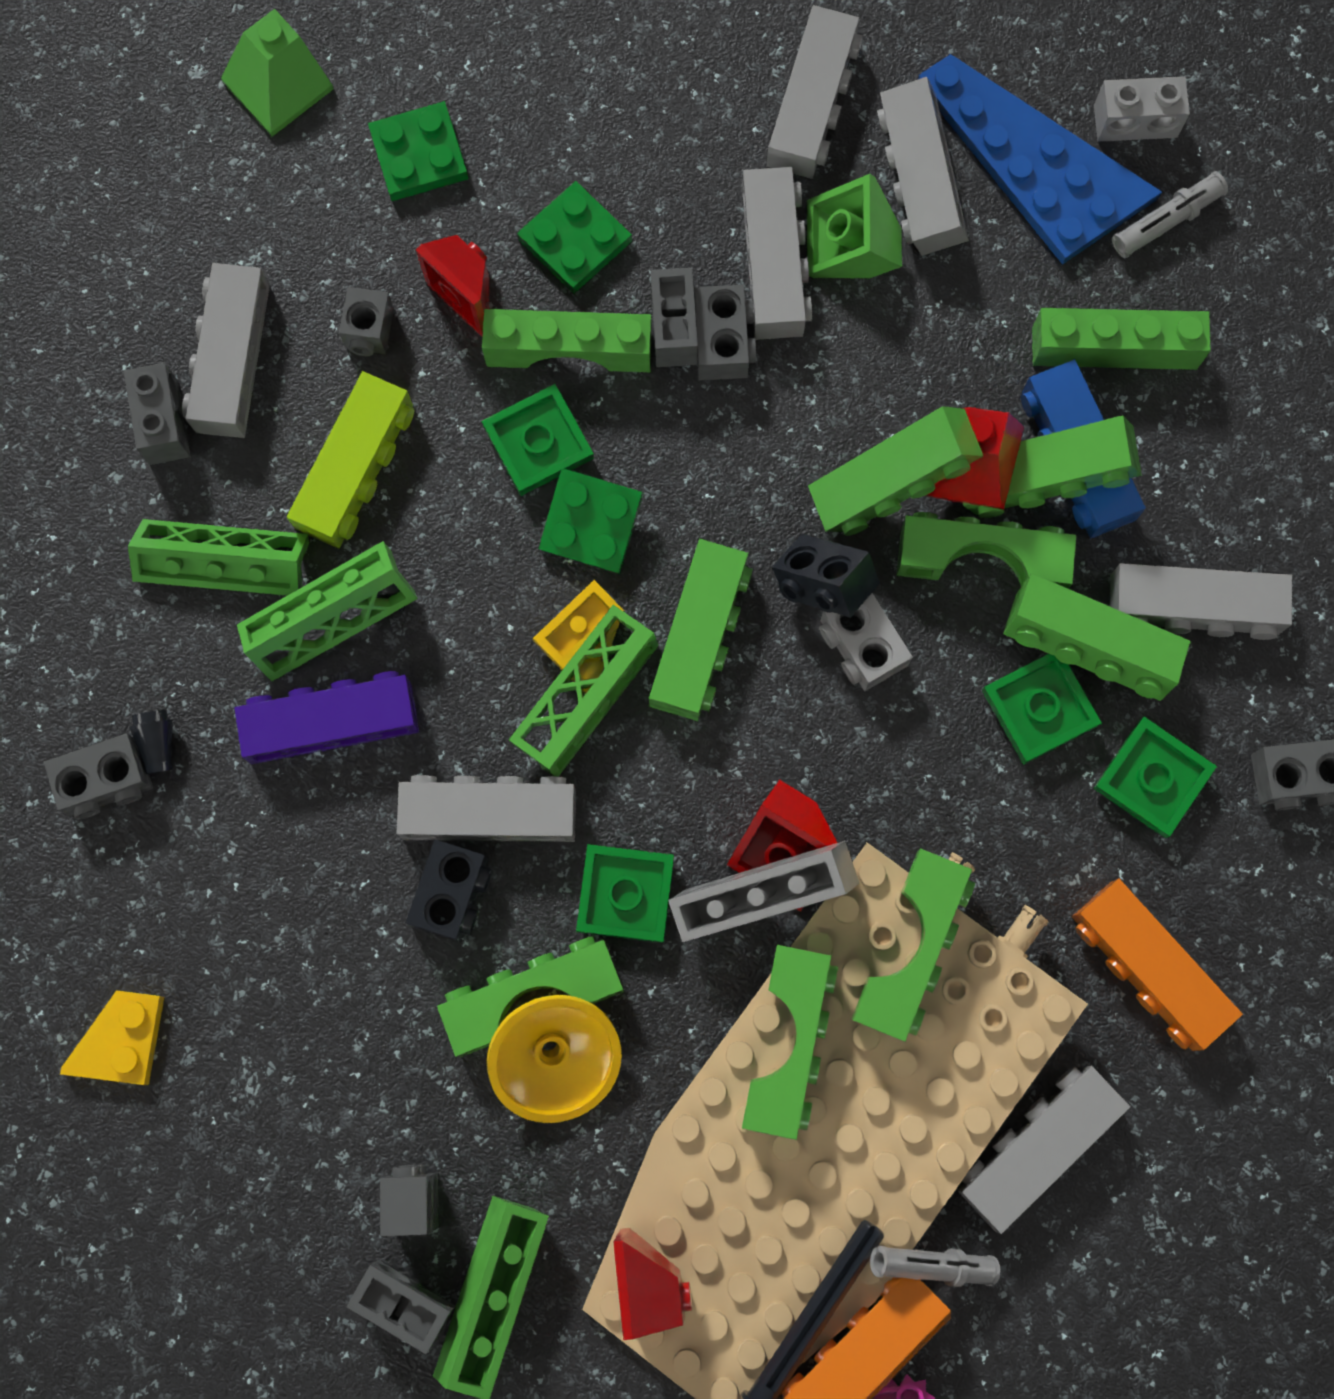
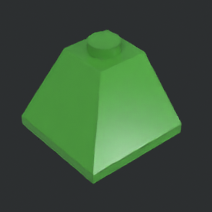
M275 9L243 32L221 77L222 82L272 137L334 89L332 83L301 37Z
M871 174L865 175L807 200V260L809 277L873 278L902 267L901 226L875 176Z

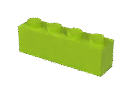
M362 371L286 516L295 530L308 534L340 549L344 539L349 540L353 536L359 520L357 514L363 502L368 503L372 499L377 487V480L375 479L381 467L389 465L395 453L396 444L394 442L400 430L405 431L412 421L414 408L407 390Z

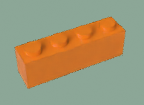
M1119 878L1106 885L1072 916L1078 924L1075 927L1078 935L1089 946L1095 947L1097 945L1108 957L1105 963L1111 972L1121 981L1128 979L1139 991L1136 994V998L1149 1013L1152 1015L1158 1013L1169 1025L1166 1029L1167 1033L1181 1048L1186 1050L1189 1047L1192 1051L1205 1050L1243 1015Z
M893 1277L884 1284V1290L881 1293L883 1298L871 1310L862 1307L846 1325L851 1331L838 1344L833 1339L826 1343L814 1357L818 1364L805 1377L801 1373L796 1374L788 1382L781 1394L785 1397L784 1399H873L951 1319V1310L920 1279Z

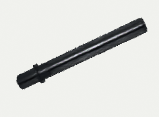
M867 1220L860 1223L749 1391L743 1390L741 1393L743 1399H778L799 1365L871 1258L873 1249L878 1247L883 1240L884 1233L880 1228Z

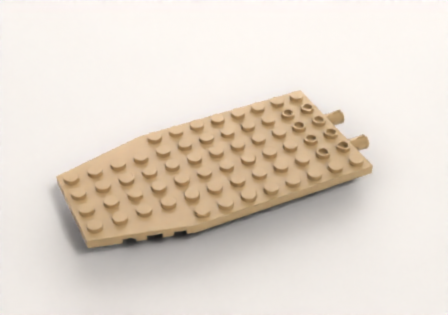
M866 843L853 861L859 884L845 895L824 900L791 946V948L831 955L830 965L838 966L833 994L824 992L821 1008L823 1011L830 1012L825 1039L816 1037L813 1056L821 1057L816 1085L807 1083L804 1101L812 1103L808 1130L799 1129L797 1140L742 1129L751 1079L767 1076L781 1068L790 1057L796 1041V1025L791 1011L779 997L768 990L771 979L770 974L654 1133L582 1310L695 1399H743L741 1396L743 1390L749 1391L862 1221L867 1220L882 1230L884 1238L879 1246L913 1250L1088 1005V1003L1027 960L1028 956L1025 952L1044 926L1049 923L1042 915H1037L1027 928L1028 923L1036 914L1035 910L1025 905L1005 936H998L997 938L957 908L952 920L953 923L959 925L957 934L950 950L941 948L935 964L942 967L939 980L933 993L925 990L919 1008L926 1010L917 1035L908 1033L904 1042L851 1019L867 978L887 976L904 968L915 956L921 940V924L918 914L909 900L901 893L908 872L869 843ZM952 852L948 860L960 864L963 858ZM969 862L963 864V866L972 869L971 873L975 871V868ZM631 1228L680 1269L682 1282H690L693 1310L685 1311L683 1326L633 1340H623L613 1241L620 1229ZM869 1259L801 1364L842 1331L849 1320L862 1307L868 1309L874 1304L883 1292L884 1284L893 1277H876L871 1271Z

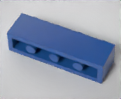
M1075 359L1029 377L1022 391L1021 403L1029 418L1034 417L1040 430L1038 431V437L1104 420ZM1129 478L1130 483L1121 487L1105 488L1103 485L1088 488L1085 495L1071 498L1074 503L1072 510L1076 523L1081 529H1086L1090 539L1136 521L1146 509L1132 478Z

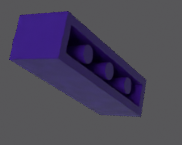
M389 671L374 675V681L357 684V681L353 679L340 680L332 683L331 689L315 692L314 688L311 687L298 688L289 691V697L274 700L269 695L251 697L246 700L247 705L234 707L241 756L252 765L420 733L412 685L406 675L399 676L398 672Z

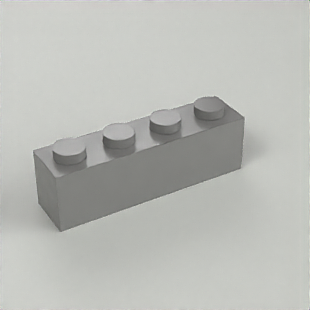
M815 5L812 6L768 146L766 167H792L793 174L813 179L817 164L825 165L831 144L830 141L825 140L828 129L836 130L842 106L836 105L839 93L847 94L853 72L847 69L850 58L857 60L862 45L863 35L857 34L859 17Z
M927 77L881 92L883 108L877 110L883 133H889L891 145L886 146L885 150L891 170L897 169L899 182L894 183L893 187L899 206H905L907 219L902 220L901 223L907 244L914 243L923 256L969 241L937 96Z
M792 167L743 170L742 197L750 295L753 300L755 340L803 337L805 322L812 321V302L810 296L803 297L802 283H808L809 269L807 258H800L799 245H805L804 220H797L796 207H802L801 183L793 182Z
M212 263L210 277L204 279L202 296L205 302L203 316H198L196 321V338L199 340L197 354H192L189 362V375L192 379L190 393L184 395L182 403L183 417L186 418L196 433L245 438L270 287L262 268Z
M1120 563L1110 575V607L1154 626L1165 627L1166 631L1173 634L1190 633L1191 629L1208 630L1207 634L1214 637H1228L1234 635V632L1250 633V637L1253 639L1270 640L1277 638V635L1292 625V575Z
M414 775L411 776V782H399L397 835L402 840L575 842L576 789L574 784H566V778L553 776L541 777L540 784L523 783V778L517 776L497 777V783H480V777L455 776L454 783H438L435 776Z
M842 841L686 889L669 899L668 902L682 942H686L845 895L859 884V880L846 842Z
M1073 1066L1066 1071L1055 1083L1059 1090L1048 1101L1041 1097L1033 1103L1024 1113L1028 1120L1016 1132L1009 1128L992 1144V1148L996 1152L984 1163L979 1159L976 1160L962 1181L964 1183L957 1191L995 1232L1002 1234L1130 1108L1129 1104L1092 1066H1083L1080 1070Z

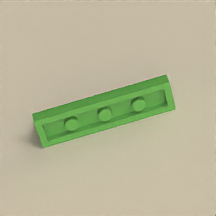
M143 519L128 545L132 581L288 596L303 587L301 562L308 548L309 540L308 534ZM150 535L167 536L161 539L149 538ZM198 539L208 540V541H205V542H202V543H194V542H192V541H195V540H198ZM238 543L249 544L244 547L233 546ZM279 547L293 548L292 551H282L274 549Z
M382 541L237 624L244 654L271 681H274L417 600L415 590L398 571L392 551ZM393 583L400 590V592L388 599L376 598L379 591ZM349 608L362 609L360 615L353 619H339L341 613ZM312 629L325 630L324 635L316 640L303 639L304 634ZM276 650L289 651L288 656L273 664L265 657Z
M612 605L510 737V743L538 762L545 772L553 777H559L659 646L654 632L615 605ZM616 620L633 631L625 644L607 647L606 633ZM601 641V648L594 649ZM616 654L615 657L609 663V655ZM603 656L604 671L595 679L581 681L580 666L584 661ZM575 675V682L568 683ZM590 688L585 696H583V689ZM577 690L578 705L569 713L555 715L554 700L562 692ZM548 709L549 716L542 717ZM564 722L557 731V723ZM550 724L552 739L542 752H539L524 741L533 727Z

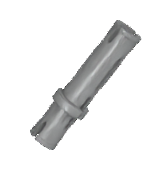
M1214 171L1189 189L1181 188L1174 193L1172 200L1147 214L1122 232L1113 235L1112 243L1121 257L1127 258L1133 252L1160 237L1185 219L1189 221L1195 219L1200 215L1201 209L1228 193L1226 180L1219 172ZM1162 220L1161 222H1159V223L1156 224L1155 226L1151 227L1152 225H1154V224L1157 223L1158 221Z
M878 1246L873 1249L870 1258L871 1271L876 1277L885 1276L944 1281L950 1287H961L965 1283L992 1286L998 1282L1000 1277V1264L996 1257L990 1255H966L960 1249H948L943 1253Z

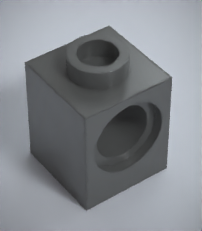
M347 287L339 335L345 348L349 349L350 352L360 356H372L373 353L386 354L394 314V306L388 292ZM371 319L375 321L374 325L369 329L361 330L357 328L364 320Z

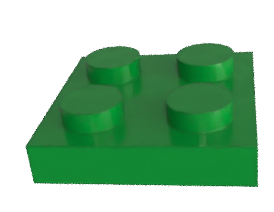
M445 101L368 123L391 201L468 180L466 167Z
M577 181L572 183L517 232L518 240L573 294L632 242V234Z
M556 384L481 421L520 496L558 478L561 468L572 471L594 459L593 451Z
M561 468L539 550L615 573H621L644 492Z
M1051 654L1041 657L984 686L982 689L984 696L1023 765L1102 724L1070 666L1059 661Z
M1143 717L1137 723L1093 789L1166 839L1171 836L1217 766Z
M587 844L576 932L664 943L674 855Z

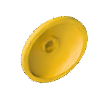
M552 995L531 1000L511 1012L501 1022L491 1039L487 1053V1071L492 1089L506 1108L527 1120L556 1123L574 1119L597 1106L612 1089L621 1067L620 1040L606 1014L586 1000L567 995ZM547 1042L557 1043L551 1050L542 1049Z

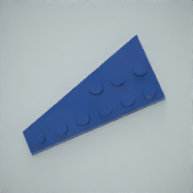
M951 54L918 75V79L928 78L936 93L942 116L1062 265L1158 200L1162 193L1153 185Z

